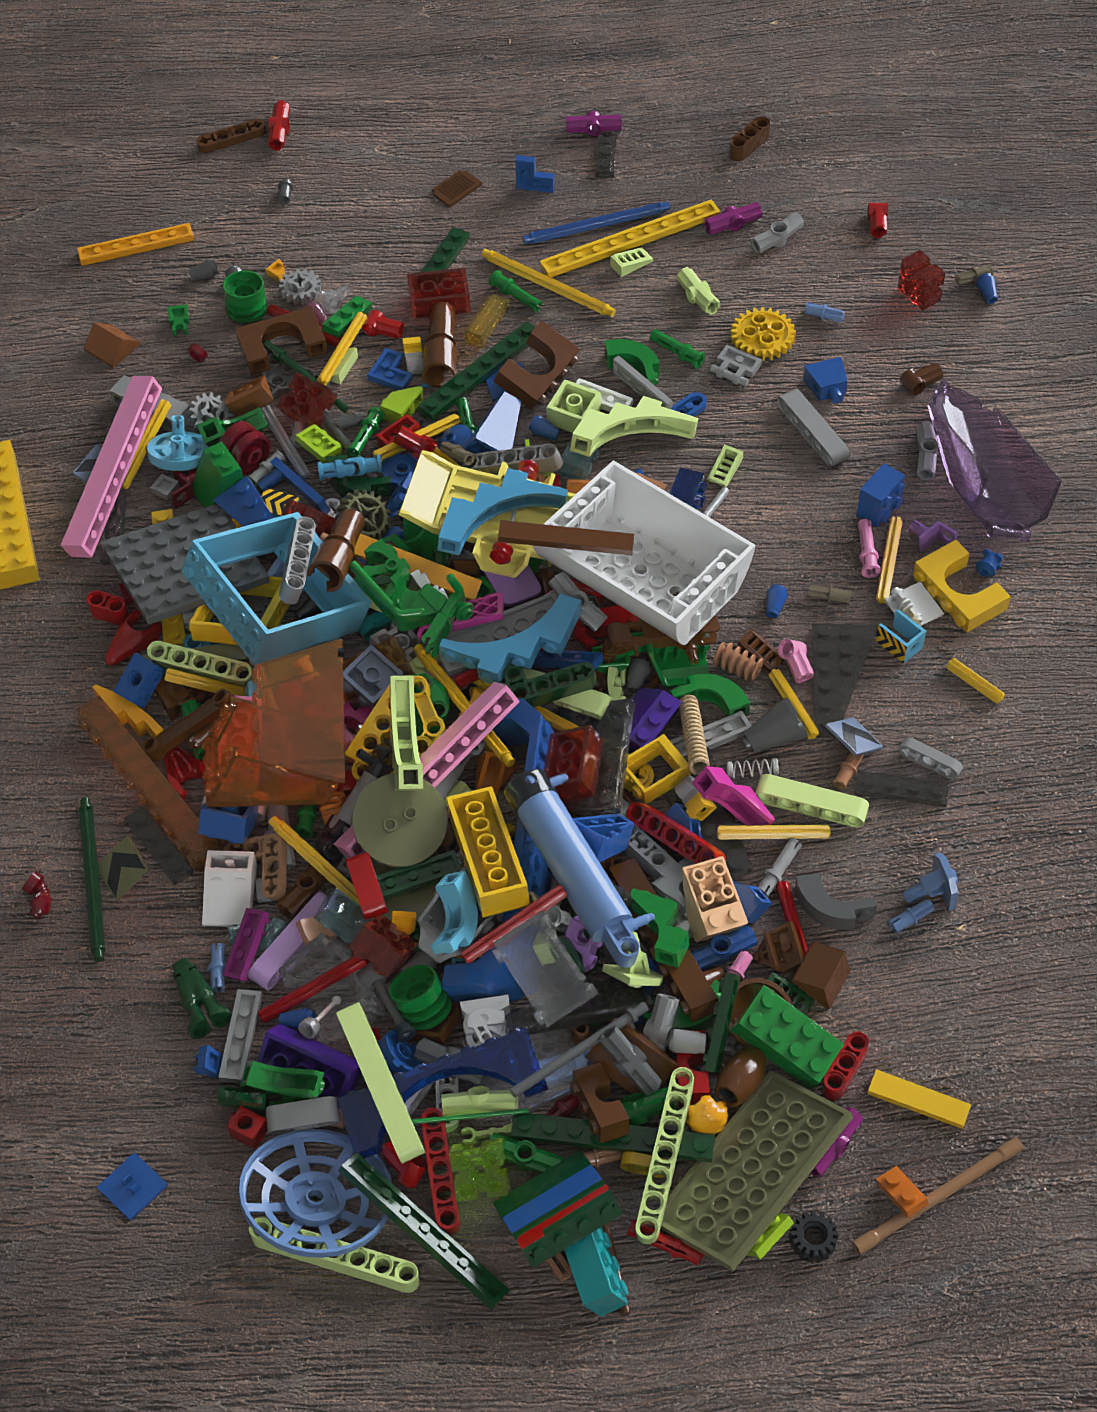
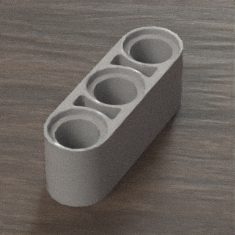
M328 1096L266 1107L268 1134H282L338 1124L337 1097Z

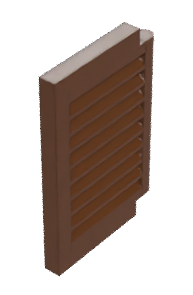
M459 170L434 187L432 192H434L433 196L450 208L479 188L482 182L467 171L462 172Z

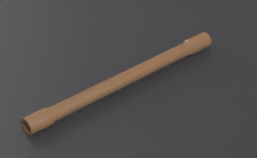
M1017 1137L1012 1138L984 1159L926 1195L928 1199L926 1207L909 1218L901 1211L877 1228L866 1232L852 1241L853 1249L859 1256L864 1254L893 1232L995 1166L1023 1151V1144Z

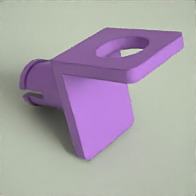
M914 520V523L912 522L909 526V532L919 537V550L921 552H924L938 539L947 544L957 540V532L940 521H937L930 528L919 523L917 520ZM944 531L951 535L952 540L946 537Z

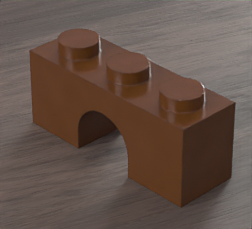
M601 1062L573 1070L570 1090L574 1097L577 1096L579 1099L582 1115H587L589 1119L588 1124L593 1135L596 1134L600 1143L628 1135L629 1117L621 1101H601V1099L609 1097L610 1080Z

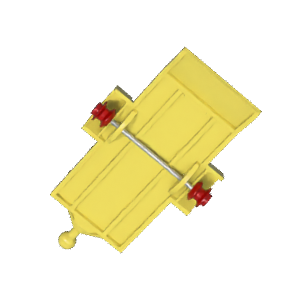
M422 450L398 515L431 533L439 535L452 497L474 502L479 484L484 483L501 487L509 467L506 462H502L498 475L453 465L432 452ZM522 460L519 462L517 470L528 473V480L535 481L539 472V466L532 460ZM551 473L540 483L552 486L556 474ZM568 492L567 502L576 494ZM552 507L514 509L499 514L482 524L467 540V542L475 543L472 553L480 569L516 578L528 566L530 557L545 560L535 552L532 545L498 542L500 520L544 524L559 509Z

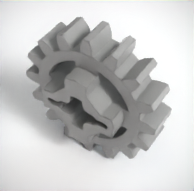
M297 268L296 272L290 270V275L284 274L283 279L280 280V294L282 299L286 298L287 303L291 301L294 302V305L298 302L304 305L305 301L312 303L311 299H317V294H321L322 285L319 275H314V271L308 273L306 268L303 271Z
M210 392L209 396L202 393L200 397L196 396L190 403L187 414L191 415L189 422L195 423L194 429L198 428V424L213 417H217L218 420L222 417V421L230 420L233 417V414L229 413L230 408L225 406V400H220V395L215 398L212 392Z

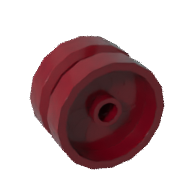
M245 421L237 422L229 427L219 441L223 442L241 467L242 475L253 473L260 467L259 464L262 461H266L270 454V440Z

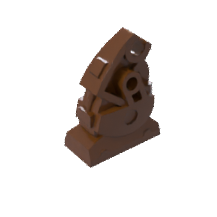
M163 678L154 690L171 721L177 718L178 713L181 711V705L188 700H196L198 703L206 695H215L213 692L169 682Z

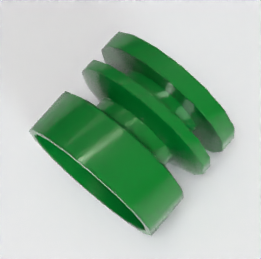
M243 270L231 273L223 281L226 313L229 318L240 323H251L261 319L267 312L264 280L261 275L253 271Z
M418 964L401 971L390 984L389 994L403 1019L415 1030L433 1028L440 1024L451 1011L452 1001L447 992L442 988V983L436 972L428 965Z

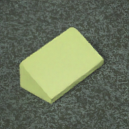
M353 347L347 350L329 381L341 385L358 358L357 348Z

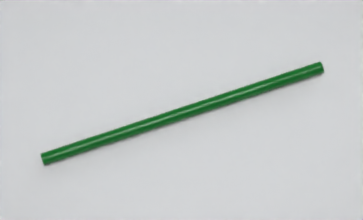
M529 1109L411 1120L413 1124L526 1114L529 1113Z

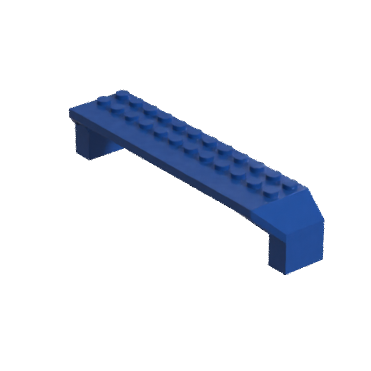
M523 698L518 699L520 702L492 730L505 746L529 743L525 771L542 769L546 772L549 779L561 775L562 761L568 755V750L544 717ZM559 785L555 786L557 792L559 791ZM518 818L514 849L528 885V892H534L541 897L550 891L552 872ZM521 908L504 912L503 922L521 911ZM529 922L485 952L476 962L445 965L442 988L455 1002L508 995L509 1002L536 993V979L539 976L540 965L531 947L538 927L533 926Z

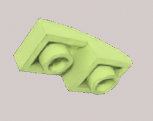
M609 667L607 676L609 696L613 698L611 704L615 717H618L622 709L626 707L627 697L623 696L621 687L622 677H619L618 668Z

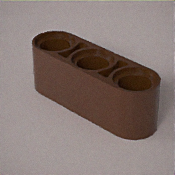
M759 116L731 138L729 156L732 160H744L769 139L770 119L765 116Z

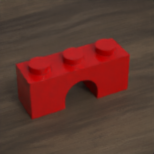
M689 1030V1031H698V1032H700V1033H705V1030ZM671 1051V1056H676V1062L679 1064L677 1068L686 1067L693 1073L694 1085L690 1100L691 1105L699 1102L702 1096L710 1095L708 1071L699 1072L691 1069L692 1066L703 1065L705 1053L690 1054L674 1053ZM679 1077L676 1083L679 1086H686L689 1080L685 1077ZM679 1101V1107H683L684 1105Z

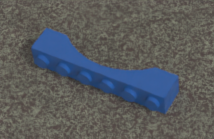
M675 803L665 815L702 838L700 820L690 818L686 812V806ZM677 832L674 835V840L677 839ZM695 843L692 845V852L695 850ZM732 880L748 923L754 924L772 905V902L758 887L744 885Z

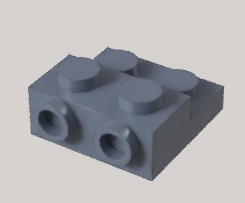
M370 645L340 674V681L342 682L340 686L345 692L349 694L353 692L358 696L357 701L362 707L367 708L369 706L373 710L390 684V676H404V673L374 646Z

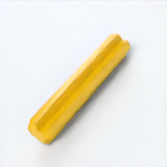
M955 658L948 662L947 669L990 700L996 704L1003 700L1005 694L964 664Z

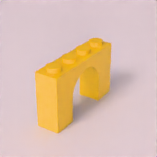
M954 540L916 561L913 576L917 582L922 583L932 598L937 600L941 608L952 616L955 623L968 633L1008 610L1011 596L997 582L971 595L960 594L952 590L945 580L967 567L970 554L957 540Z

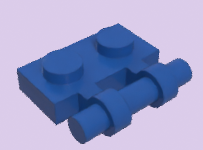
M412 472L407 474L393 491L385 509H391L388 516L392 518L397 515L398 509L400 510L413 475Z

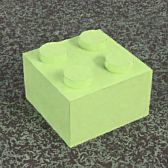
M564 380L547 406V420L558 428L574 433L589 408L600 412L601 392Z

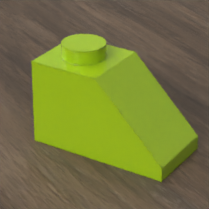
M417 386L391 392L386 399L382 400L380 409L385 413L384 420L393 424L405 414H409L412 417L418 409L417 405L424 401L423 387Z

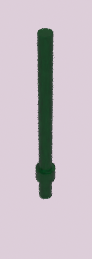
M269 340L264 342L263 346L272 353L276 360L282 361L343 413L349 410V406L288 357L281 347H276Z

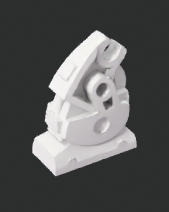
M508 995L460 1002L462 1017L464 1018L463 1028L466 1041L472 1049L471 1059L475 1060L476 1056L481 1054L484 1058L480 1063L488 1065L503 1050L507 1041L505 1029L508 1027L505 1015L510 1013Z

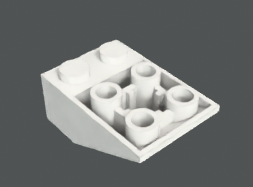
M207 851L204 873L202 926L240 927L246 908L252 909L258 868L254 852Z

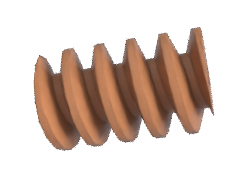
M722 642L714 655L713 664L715 666L721 665L723 670L728 669L731 674L736 673V676L739 678L744 676L746 682L754 681L761 671L764 659L760 658L755 662V654L747 658L748 650L740 654V646L732 650V642L725 646V642Z

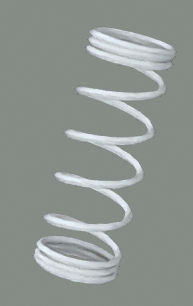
M772 758L771 766L769 768L767 760L763 759L760 770L759 763L755 759L753 761L752 771L749 762L745 760L743 765V773L739 761L735 762L734 770L732 762L729 761L727 762V775L730 779H732V777L733 779L735 778L736 763L738 762L742 778H744L745 763L747 762L751 777H753L754 763L756 761L761 776L763 772V763L765 760L769 774H772L773 763V773L774 775L778 776V760L777 758Z

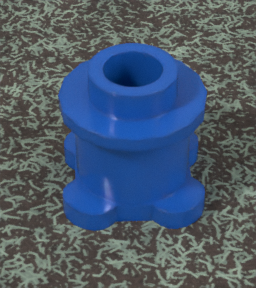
M985 548L982 552L984 556L976 563V569L981 576L992 577L995 575L996 569L1001 568L1003 556L1000 553H995Z

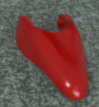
M138 610L132 611L119 626L107 650L105 663L113 666L134 653L147 649L149 644L159 639L162 633V624L156 622L146 631H136L131 627L139 620L141 613Z
M179 745L168 751L165 755L169 784L182 800L186 799L187 792L181 786L186 781L202 778L204 785L212 784L209 767L202 760L196 759L195 756Z

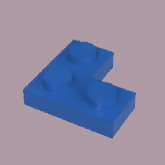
M517 155L515 160L516 189L554 193V174L536 172L535 157Z
M385 348L367 374L369 381L397 391L406 389L413 377L412 373L398 369L404 360V354Z

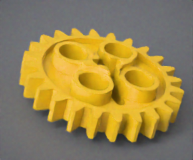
M761 307L760 311L753 308L752 313L749 310H746V315L740 313L739 319L735 318L734 324H732L730 337L732 338L731 343L735 344L736 349H740L757 358L761 357L762 361H765L766 357L773 360L774 355L780 358L781 353L786 355L787 349H792L796 330H794V324H791V319H786V314L779 315V310L773 313L772 308L765 311L764 307Z

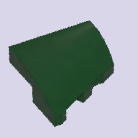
M222 1086L217 1089V1101L220 1106L237 1108L242 1106L246 1109L266 1111V1107H269L271 1101L266 1099L267 1094L247 1092V1089L241 1087Z

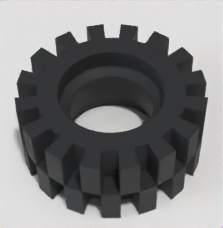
M811 1211V1215L805 1212L802 1217L798 1216L796 1222L792 1225L790 1244L791 1247L794 1246L793 1251L795 1254L800 1253L799 1258L802 1260L807 1257L808 1262L812 1263L813 1259H816L818 1263L821 1262L822 1258L827 1260L829 1255L833 1254L838 1239L837 1226L835 1223H831V1217L824 1218L825 1213L820 1212V1215H816V1211ZM811 1228L818 1229L823 1233L824 1240L819 1245H811L805 1240L804 1233Z

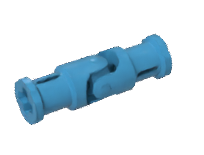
M380 454L371 458L356 457L344 461L339 459L335 460V462L324 464L318 462L320 481L330 477H337L339 479L345 476H362L369 472L378 471L382 473ZM354 462H356L359 465V469L357 472H355Z

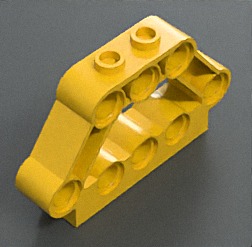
M417 675L414 676V688L417 686L424 687L422 692L414 693V702L422 719L424 730L422 735L417 737L418 747L426 745L429 748L446 731V727L435 711L430 698L431 692L427 680ZM390 684L344 753L347 760L353 763L352 774L356 782L360 779L359 773L368 766L367 763L356 757V752L362 749L372 755L373 749H366L368 743L376 742L378 745L390 739ZM388 723L389 727L386 730L381 731L378 729L381 724ZM431 727H440L437 733H429Z

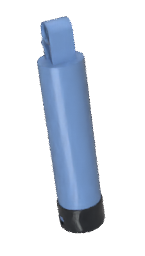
M531 769L517 775L508 783L504 790L506 800L517 818L522 822L556 881L567 893L568 901L591 939L596 943L604 942L619 966L623 968L632 967L637 960L640 949L639 942L632 932L654 920V914H644L633 919L632 914L558 796L555 786L567 781V774L557 775L549 779L546 772L542 769ZM626 950L631 952L632 954H626L623 951Z

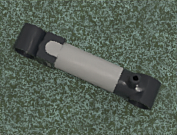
M380 743L373 749L372 755L362 749L356 752V757L367 763L368 766L337 815L332 814L323 827L329 832L321 833L315 841L317 851L328 859L338 860L343 856L334 843L352 826L354 806L361 792L374 780L394 771V768H392V746ZM389 753V757L385 761V756ZM333 842L332 847L328 849V846Z

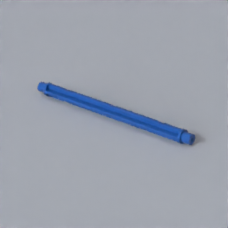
M658 202L639 208L636 207L530 232L528 235L522 236L524 244H535L553 238L594 230L599 227H607L642 217L662 214L664 211L670 210L669 202Z

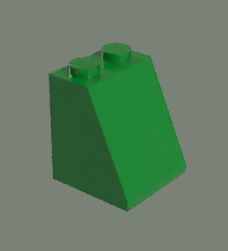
M222 441L203 450L193 481L194 495L203 508L216 504L213 499L243 479L241 467Z

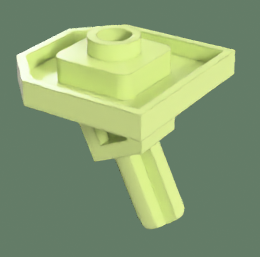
M633 931L632 933L639 942L638 934L635 931ZM639 949L637 960L632 967L623 968L615 964L603 965V972L631 987L660 986L663 981V975L649 969L647 954L642 952L641 949Z

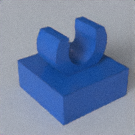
M209 1045L201 1046L199 1054L194 1056L198 1064L197 1067H193V1071L200 1075L206 1074L212 1079L219 1077L223 1054Z

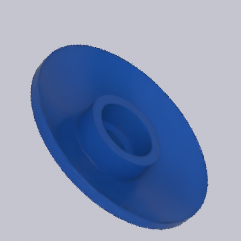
M465 425L452 426L442 434L437 447L440 449L441 443L448 441L454 445H461L464 450L468 451L465 449V445L471 438L472 431Z

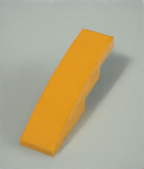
M95 684L92 686L96 700L119 727L128 723L139 736L148 732L151 737H156L164 731L149 714L134 703Z

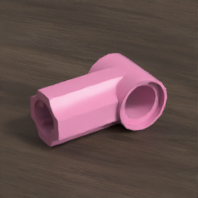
M784 639L779 643L778 654L786 660L795 682L802 683L810 680L814 672L806 657V645L801 641Z

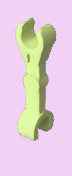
M512 1123L502 1128L492 1127L488 1130L476 1132L471 1127H465L461 1131L462 1135L471 1134L472 1138L462 1140L463 1145L472 1146L476 1143L477 1139L490 1138L493 1132L511 1137Z

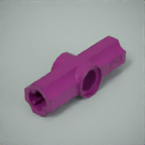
M590 111L585 116L565 117L566 133L586 132L590 136H598L601 132L622 131L621 114L601 115L597 111Z
M758 202L740 208L728 206L722 211V214L704 219L705 230L708 235L727 229L738 231L745 223L762 218L763 213Z
M847 1106L844 1108L852 1113L853 1119L810 1172L812 1176L821 1178L836 1158L839 1159L845 1152L851 1137L856 1133V1130L864 1120L854 1108Z

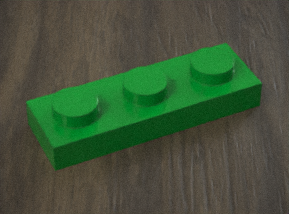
M356 295L322 324V331L339 338L347 331L358 312L367 314L372 309V302Z

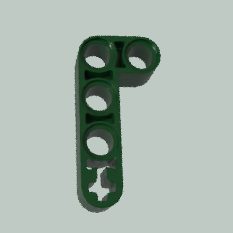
M581 662L528 680L521 666L518 667L515 664H510L504 669V678L508 688L516 697L526 695L523 699L532 707L590 690L597 683L595 668L589 662ZM513 676H519L517 679H511ZM563 681H569L565 685L560 684ZM547 688L546 691L539 692V689Z

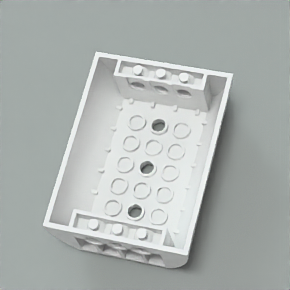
M613 460L547 520L544 525L634 534L632 556L533 546V548L545 560L675 641L686 645L738 592L749 569L756 545ZM641 570H642V571H644L645 573H644V574H637L635 571H641ZM675 592L679 593L677 596H673L672 594H670Z

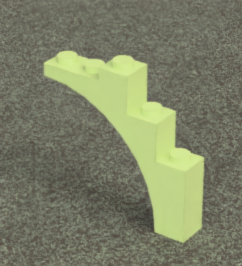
M645 396L642 397L636 408L616 402L609 414L589 408L572 435L570 451L590 457L604 443L617 437L637 433H665L693 439L699 418L662 407L661 401Z
M390 676V746H392L395 791H419L423 789V764H421L416 736L414 676Z

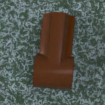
M932 363L917 371L914 369L906 370L901 375L900 382L915 396L920 394L927 385L943 379V372L938 363Z

